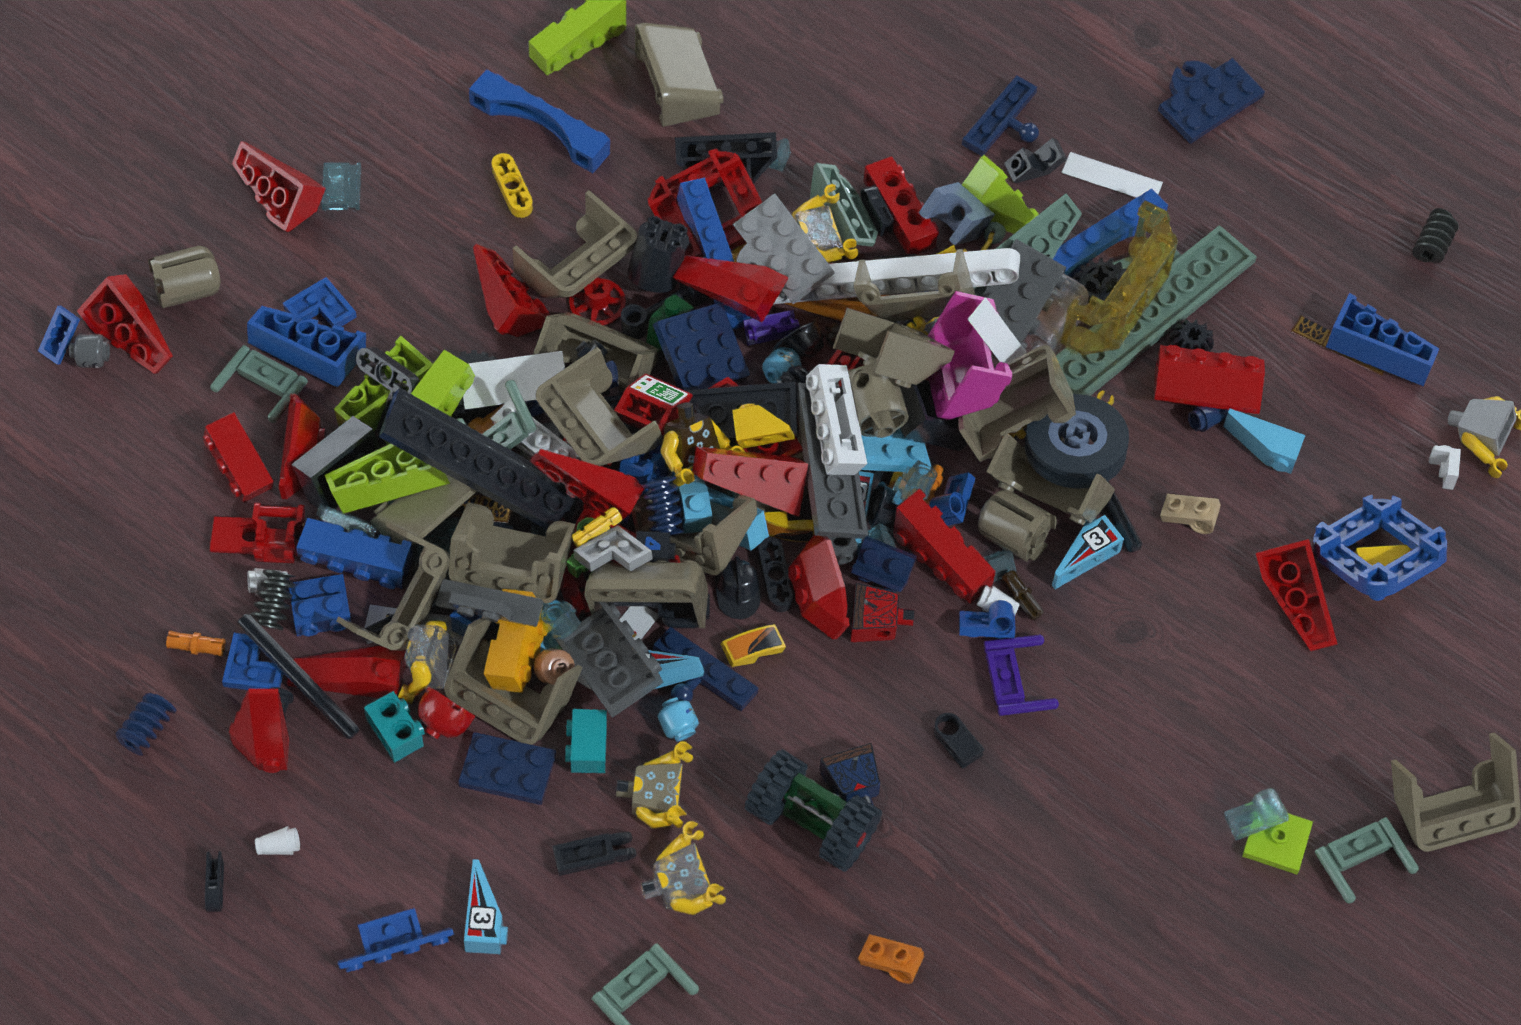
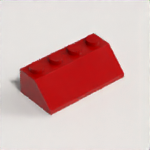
M1160 345L1155 367L1154 400L1225 410L1230 408L1239 412L1260 414L1265 377L1264 359L1254 356H1236L1227 352L1215 353L1203 349L1180 348L1176 345Z

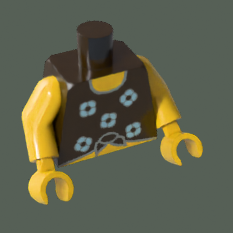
M690 402L677 405L679 418L666 423L664 439L660 450L665 460V467L669 468L671 472H675L674 476H676V479L673 480V483L678 486H682L685 483L688 485L695 479L694 473L690 469L693 468L696 446L744 451L740 446L731 447V441L709 416L694 412L693 403Z

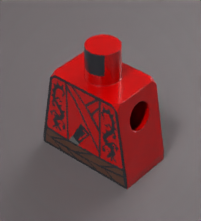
M856 583L851 642L895 639L897 625L913 626L914 610L898 608L899 594L897 592Z

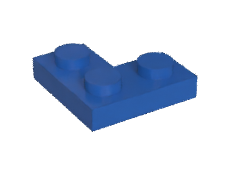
M327 277L283 302L284 310L295 314V318L308 320V318H313L321 313L332 328L334 325L342 327L357 318L356 311Z
M233 634L222 680L223 687L243 690L280 688L283 672L274 663L258 661L261 649L246 634Z

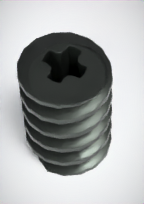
M1435 208L1431 211L1412 250L1413 256L1416 259L1432 263H1440L1444 260L1445 254H1447L1449 249L1448 247H1450L1452 239L1455 237V232L1459 228L1458 222L1449 211L1442 208Z
M264 569L262 573L269 580L260 581L259 584L266 588V590L257 591L256 595L262 598L263 601L254 602L253 605L260 612H252L251 616L261 626L283 630L284 627L278 624L277 621L287 619L280 610L290 608L283 600L293 597L286 589L295 588L296 584L291 582L289 578L296 576Z

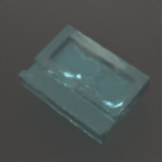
M324 163L323 187L326 190L322 197V210H348V208L360 210L361 163H357V165H350L349 163Z
M320 504L316 513L323 522L340 525L348 529V533L352 529L365 531L370 538H373L377 529L368 521L347 513L343 514L341 511Z

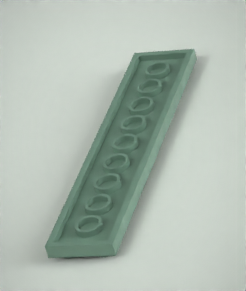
M1220 225L1056 355L1072 393L1091 396L1169 333L1177 323L1185 320L1254 264L1257 256Z

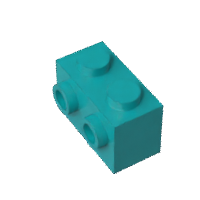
M573 709L572 720L567 719L566 735L572 737L571 745H566L565 761L571 762V773H605L607 710Z

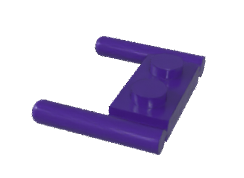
M1042 635L984 641V651L986 652L987 665L999 716L1058 708L1059 702L1056 698L1027 702L1024 700L1025 696L1014 649L1043 645L1044 637Z

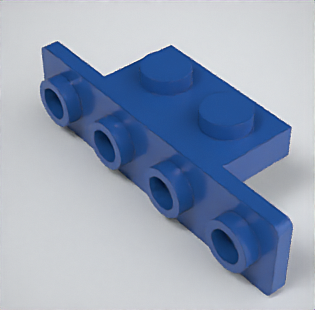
M415 908L358 924L365 953L337 961L339 969L345 968L346 972H351L363 968V962L374 959L375 964L392 959L391 954L403 951V955L421 950L419 945L431 942L432 946L449 942L448 936L454 935L453 929L449 927L422 935Z

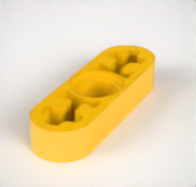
M506 153L497 154L492 159V173L509 210L515 217H527L532 213L533 203L519 169L512 156ZM500 164H504L507 167V174L504 173L503 167L499 166ZM512 181L519 184L516 189L505 187L508 182ZM520 196V201L525 205L524 207L517 204V197Z

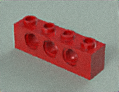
M892 156L866 165L863 181L867 187L875 185L878 188L894 219L892 230L906 254H918L936 247L937 236L939 235L938 226L930 218L925 219L919 214L924 203L919 202L912 183L907 182L902 166L900 164L897 165Z

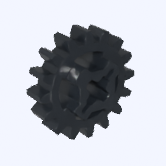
M1099 258L1098 263L1090 260L1089 267L1082 265V273H1075L1076 281H1073L1076 297L1082 300L1083 305L1090 302L1091 309L1100 305L1101 309L1105 310L1106 304L1115 307L1114 301L1123 302V294H1129L1128 287L1131 286L1128 270L1127 268L1123 269L1121 262L1114 265L1112 258L1107 262H1104L1103 258Z

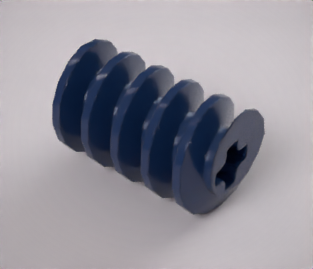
M676 476L652 479L642 485L643 488L651 489V493L644 496V499L653 500L652 504L646 506V510H651L655 513L647 518L648 521L656 522L655 526L649 528L651 532H666L674 535L685 531L683 527L676 526L683 522L681 516L675 515L682 510L681 506L674 505L675 502L679 501L680 496L671 494L678 489V485L669 483L676 479Z
M145 693L142 697L143 702H139L135 706L136 711H132L129 714V719L125 720L122 724L123 728L118 729L115 733L122 746L134 754L143 756L139 747L149 749L150 744L146 738L152 740L157 738L152 730L162 731L164 727L159 721H170L166 711L173 714L177 711L168 700L158 694Z

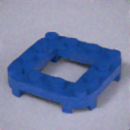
M1369 495L1363 498V506L1329 526L1324 522L1316 526V533L1313 537V554L1317 561L1356 590L1369 595L1372 600L1381 601L1386 596L1397 593L1439 568L1447 561L1446 532L1440 526L1434 530L1401 508L1402 499L1396 496H1392L1391 500L1373 499V495ZM1383 528L1411 548L1412 551L1386 566L1380 562L1372 566L1347 547L1377 529Z

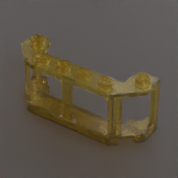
M1146 200L1138 209L1137 215L1139 220L1135 237L1130 242L1128 252L1134 260L1106 300L1102 301L1092 295L1089 304L1080 306L1078 305L1079 300L1074 298L1068 307L1061 343L1082 355L1119 349L1169 277L1178 240L1176 234L1172 233L1168 212ZM1146 232L1151 234L1149 239L1146 237ZM1076 320H1080L1089 326L1103 324L1097 334L1084 327L1075 325Z

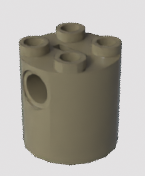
M873 358L867 361L864 366L848 370L861 435L884 438L903 427L908 421L909 416L900 385L895 383L896 379L874 373L873 369L877 358Z

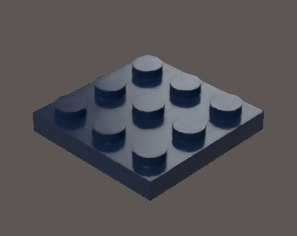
M722 302L660 320L653 324L678 388L682 390L708 389L726 377L737 381L750 376Z

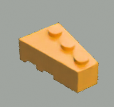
M502 589L505 592L535 597L533 592ZM542 610L536 627L504 620L495 622L500 624L496 640H491L484 675L492 689L523 693L526 682H529L531 679V669L537 655L540 653L543 638L549 631V621Z

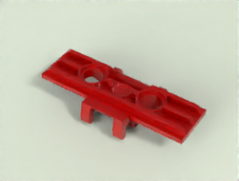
M255 502L252 518L214 517L210 552L254 554L256 562L294 563L295 556H298L296 549L298 545L297 540L301 536L306 523L304 521L305 505H298V507L262 506L261 503ZM261 516L296 518V520L288 522L287 529L267 528L266 521H263ZM327 522L342 526L345 532V523ZM247 532H255L256 534L255 540L252 542L245 541L243 536Z

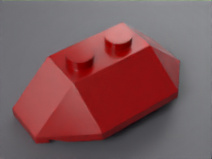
M290 394L279 479L281 499H288L302 489L291 464L326 438V428L321 427L320 417L297 394Z
M814 534L789 566L788 575L793 584L795 599L799 605L801 615L831 639H838L849 627V618L846 617V589L831 540L827 536H815Z

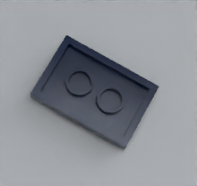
M474 732L459 779V787L542 805L556 758V750Z

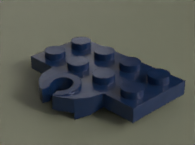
M1233 58L1216 69L1200 61H1186L1182 68L1185 72L1192 74L1193 77H1185L1181 69L1176 67L1169 84L1170 91L1174 96L1161 103L1158 111L1191 144L1261 99L1265 91Z

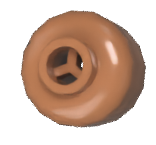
M553 648L540 652L534 661V672L537 678L543 683L555 685L559 676L575 667L574 660L570 654L564 650Z

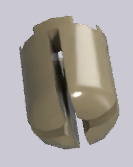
M199 245L148 259L150 273L154 272L152 276L156 287L155 291L162 308L213 296L219 292L221 283L219 269L213 253L206 246Z
M1001 490L992 495L981 509L978 519V530L985 539L1028 562V559L1035 561L1046 549L1048 544L1044 540L1050 528L1055 530L1057 520L1056 516L1009 490Z

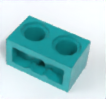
M394 691L364 707L367 722L394 763L424 746L422 735L425 734L421 723L417 719L413 721L409 715L411 711L404 698L399 699ZM388 712L395 713V715L392 717L383 716L385 713ZM406 733L410 735L405 739L398 738L400 734Z

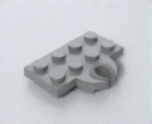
M773 194L733 224L747 243L740 250L737 262L766 266L787 276L788 281L782 291L792 304L835 274L834 270L776 194Z

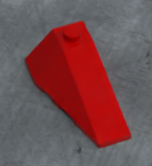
M245 141L240 142L232 165L244 183L250 185L256 194L254 198L264 206L267 211L266 216L271 222L284 231L290 232L317 211L326 190L325 187L309 176Z
M687 255L673 277L675 280L761 323L788 281L787 276L766 266Z
M540 449L530 459V462L549 479L556 483H563L567 489L565 493L571 498H575V496L580 498L585 503L583 509L587 508L598 515L605 516L606 511L615 507L620 512L623 520L631 513L645 489L631 475H625L619 471Z
M380 645L294 658L293 660L323 691L382 698L394 691L398 697L408 651L407 649L403 651L390 650ZM288 678L287 686L296 687L295 684Z

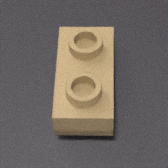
M1167 494L1160 516L1162 522L1189 524L1191 529L1197 533L1210 534L1214 530L1221 505L1219 499Z

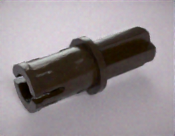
M1015 570L1007 572L1002 577L1001 582L1012 594L1013 599L1020 603L1019 605L1029 619L1037 620L1043 615V609L1031 595V588L1025 586Z

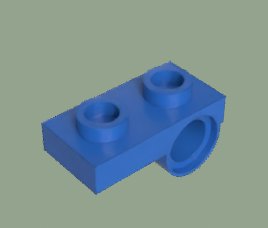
M969 472L949 477L944 495L933 497L930 501L929 506L931 508L936 505L943 513L941 518L947 526L962 523L975 481V477Z
M998 600L990 605L989 612L960 611L959 635L973 638L978 636L995 637L998 639L1015 638V613L1013 606L1007 601Z

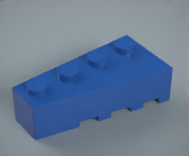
M261 306L247 322L249 344L337 388L357 365L356 355L361 348H366V333L356 331V334L344 331V327L334 325L332 328L318 324V320L298 319L295 318V314Z

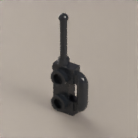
M708 594L706 619L708 620L710 618V594ZM606 602L608 605L613 603L615 606L653 607V609H658V619H662L663 623L669 628H699L692 602ZM691 614L693 618L674 617V615Z

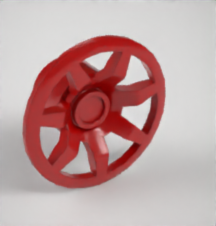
M596 278L584 287V293L578 292L571 296L569 305L571 312L577 315L587 311L589 308L592 309L591 320L607 325L616 321L621 316V312L626 305V299L623 290L616 283L608 279ZM613 289L616 290L620 298L611 297V291ZM575 297L583 301L585 300L579 307L575 308L574 306ZM608 304L613 306L621 304V306L614 315ZM599 310H602L609 317L606 320L596 321Z

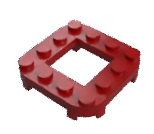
M718 149L708 151L709 158L666 180L663 175L655 180L656 185L652 189L650 198H648V204L654 216L661 218L663 221L682 224L687 227L689 245L685 250L684 258L686 255L703 258V255L678 206L677 194L682 182L705 178L708 188L723 181L740 214L721 224L729 248L733 250L746 243L733 224L760 205L762 200L740 157L736 153L719 152Z

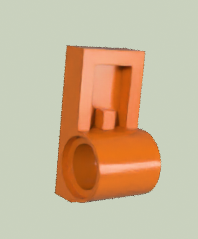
M869 934L858 960L861 965L886 971L895 980L911 984L922 963L924 953L919 947Z

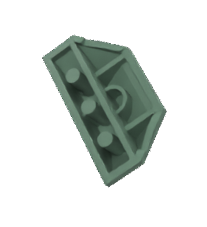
M816 163L813 168L810 199L817 195L820 197L824 195L826 186L834 184L836 189L828 193V195L840 194V198L836 203L826 202L824 207L815 211V216L820 224L824 225L825 236L828 238L830 233L836 236L835 233L829 231L831 230L830 224H827L826 227V223L830 219L829 205L842 243L847 239H855L857 245L873 246L876 242L878 231L859 194L848 180L839 174L840 170L836 165ZM821 213H827L829 219L824 220ZM837 236L835 238V241H832L828 238V240L831 242H839Z

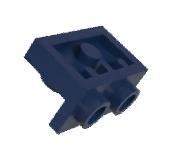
M866 536L857 561L852 566L851 573L856 574V577L862 581L876 582L882 585V588L885 590L901 592L907 586L917 556Z

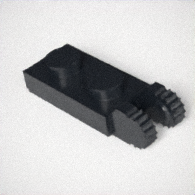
M626 831L611 835L606 833L552 846L559 876L615 864V862H625L637 857L635 848L630 847L615 851L612 846L625 845L632 841L631 832Z

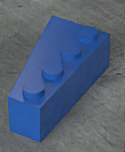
M1349 293L1332 328L1326 347L1424 386L1439 348L1412 331L1405 332L1400 329L1398 322L1391 318L1389 320L1384 319L1376 314L1377 309L1369 304L1365 307L1356 301V296Z
M310 518L306 520L296 547L298 557H301L300 559L305 563L327 565V568L337 573L346 571L362 581L375 580L381 586L388 589H395V587L403 588L413 561L411 541L403 540L400 545L392 542L389 536L379 535V538L374 539L370 538L362 530L352 529L348 533L344 532V528L340 525Z

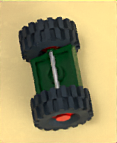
M784 749L777 751L776 755L771 757L770 762L766 763L764 770L759 773L757 781L753 783L744 809L768 825L776 822L780 815H785L823 839V846L819 850V857L841 871L846 872L848 868L850 869L853 866V863L857 861L859 855L865 850L867 843L870 842L871 836L876 831V826L881 820L882 810L858 795L852 797L848 803L845 802L838 795L829 792L814 780L805 777L808 769L806 763Z

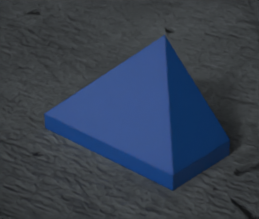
M61 305L57 306L38 352L57 365L61 364L80 318Z

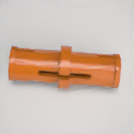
M168 632L169 636H167L166 647L169 649L191 651V654L195 655L207 653L223 656L226 640L223 638L201 636V633L194 632V634Z

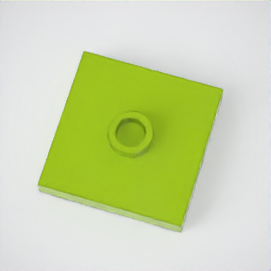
M1258 804L1242 857L1297 875L1313 821Z

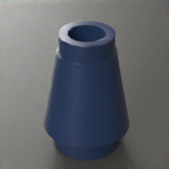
M1203 406L1194 407L1188 414L1189 425L1194 431L1205 432L1226 419L1228 410Z

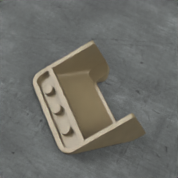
M957 249L953 272L944 273L939 277L938 291L881 296L878 287L871 281L865 259L859 260L853 285L856 296L861 303L876 317L892 322L913 320L916 316H921L922 318L940 317L955 291L975 295L963 249Z
M596 347L541 384L536 390V399L581 461L602 466L651 452L662 445L663 437L655 421L632 435L601 395L602 392L610 388L613 378L601 350Z
M447 475L450 484L400 497L390 505L387 501L374 510L377 516L370 522L382 535L391 537L392 542L401 545L402 541L406 540L411 541L413 546L416 542L386 527L387 522L389 521L424 538L477 491Z

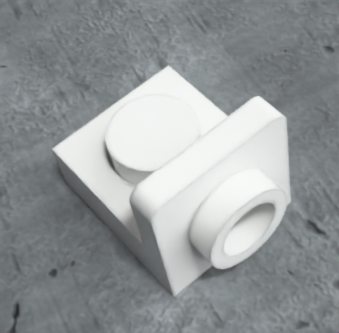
M1446 445L1433 446L1429 463L1440 465L1439 477L1443 478L1442 488L1453 490L1459 476L1461 449L1451 448Z

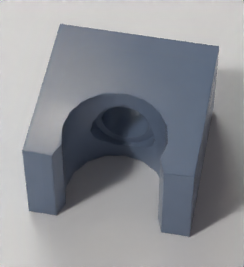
M959 182L935 188L919 211V214L925 219L937 218L949 225L954 231L949 241L955 246L978 239L995 216L989 208ZM961 207L964 209V212H965V216H964V217L962 216V214H961V212H960Z

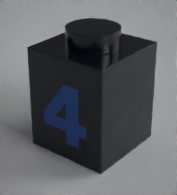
M637 531L636 539L652 551V560L646 563H654L659 560L670 563V559L675 560L676 543H671L670 533Z

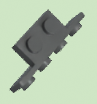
M446 579L442 581L436 600L438 607L455 610L457 613L467 617H473L475 614L492 622L504 620L532 627L537 626L544 601L540 598Z

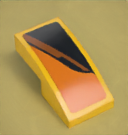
M785 511L764 512L770 536L788 541L808 542L815 534L813 520L788 521L787 512Z
M775 624L743 632L721 643V647L731 667L755 663L758 657L782 653L786 648Z

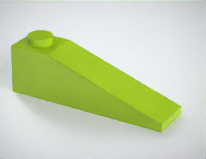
M984 155L979 159L962 185L995 214L990 223L998 222L1004 226L1006 231L1015 234L1039 215V213L1034 208L1029 209L1021 198L1023 194L1018 189L1014 192L1005 181L1008 176Z

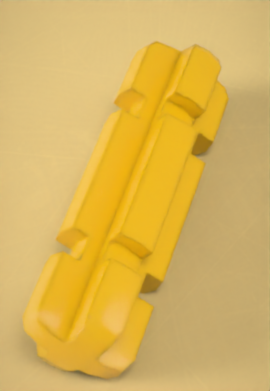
M615 507L610 508L605 512V516L600 515L584 526L583 531L578 530L572 534L573 543L580 547L587 543L588 540H592L610 529V525L615 526L621 522L622 516Z

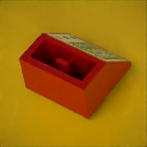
M645 373L625 389L614 411L622 422L640 430L655 421L664 439L666 423L679 418L677 405L690 402L693 395Z

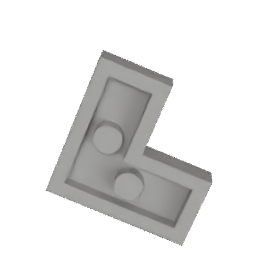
M618 525L573 550L574 558L590 571L614 559L631 572L652 560V551Z

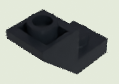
M1051 138L1034 153L1021 148L1004 164L1013 182L1020 183L1049 175L1063 164L1067 157L1059 141Z

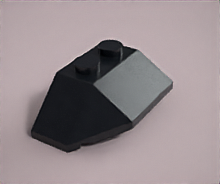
M776 132L675 137L676 164L683 170H686L709 158L708 151L718 149L719 152L736 153L754 184L777 159ZM721 181L712 187H725V184Z

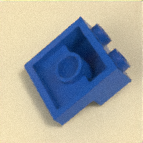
M343 574L293 582L296 584L295 588H289L290 594L293 595L291 605L297 636H314L319 632L342 631L346 627L336 622L338 616L351 622Z

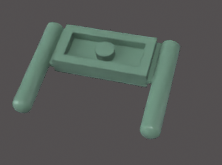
M242 345L210 385V388L213 392H219L234 372L237 371L239 375L282 397L267 417L271 423H276L289 407L290 394L298 395L308 383V380L302 375L298 376L293 370Z
M508 380L505 383V387L517 411H512L484 432L483 435L508 449H512L527 438L529 433L535 432L537 427L516 382ZM462 418L456 419V420L462 422L463 424H465V422H464V420H463Z
M1387 817L1315 851L1316 856L1348 904L1353 903L1356 896L1341 872L1377 856L1393 847L1410 874H1414L1419 870L1417 863Z
M657 943L605 985L603 990L597 992L592 997V1000L615 1025H631L621 1012L623 1013L666 977L667 973H670L690 995H695L699 991V987Z

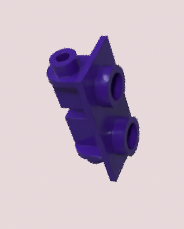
M793 309L769 314L762 323L753 318L743 320L747 345L781 339L800 328L798 319H795Z

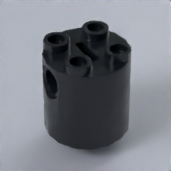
M657 216L648 217L647 222H644L639 227L637 242L629 262L628 277L631 282L639 288L655 293L673 290L678 283L673 277L683 262L685 250L689 245L687 227L682 224L663 221Z

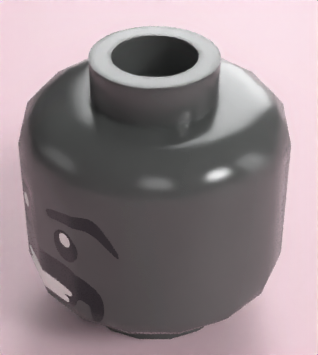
M79 334L75 339V343H70L69 355L70 358H75V362L80 368H100L105 362L109 361L110 343L105 341L102 334Z

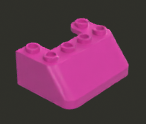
M955 291L928 334L929 337L955 351L951 362L928 377L938 418L950 420L991 408L998 402L1000 394L1012 380V371L1007 363L999 362L995 368L993 367L991 349L968 320L985 297ZM987 298L996 310L994 299Z

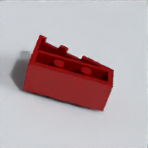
M234 412L205 426L204 436L202 437L203 441L215 458L220 472L225 474L230 481L229 487L236 498L240 497L244 503L272 489L274 481Z

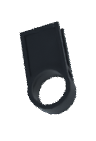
M875 185L862 188L860 191L862 202L880 237L883 236L885 228H887L889 234L892 233L894 219L878 188Z
M943 713L936 718L934 724L936 739L940 741L962 769L984 756L982 752L985 749L956 714ZM944 721H949L957 726L958 731L953 735H945L939 731L938 725Z
M218 851V858L215 859L210 852H206V912H222L224 887L223 856L221 851Z

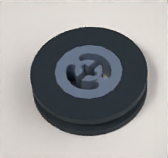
M1073 394L1076 415L1069 421L1053 423L1047 414L1043 419L1027 424L1025 453L1032 468L1044 479L1059 486L1084 489L1090 488L1096 474L1101 475L1108 482L1120 472L1126 460L1129 430L1122 415L1107 402L1088 395ZM1062 437L1065 438L1064 444H1063V442L1060 440V438H1062ZM1089 438L1093 441L1094 444H1089Z

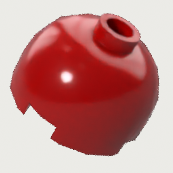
M428 687L419 703V718L426 725L424 731L436 739L440 735L447 738L458 737L467 730L476 717Z

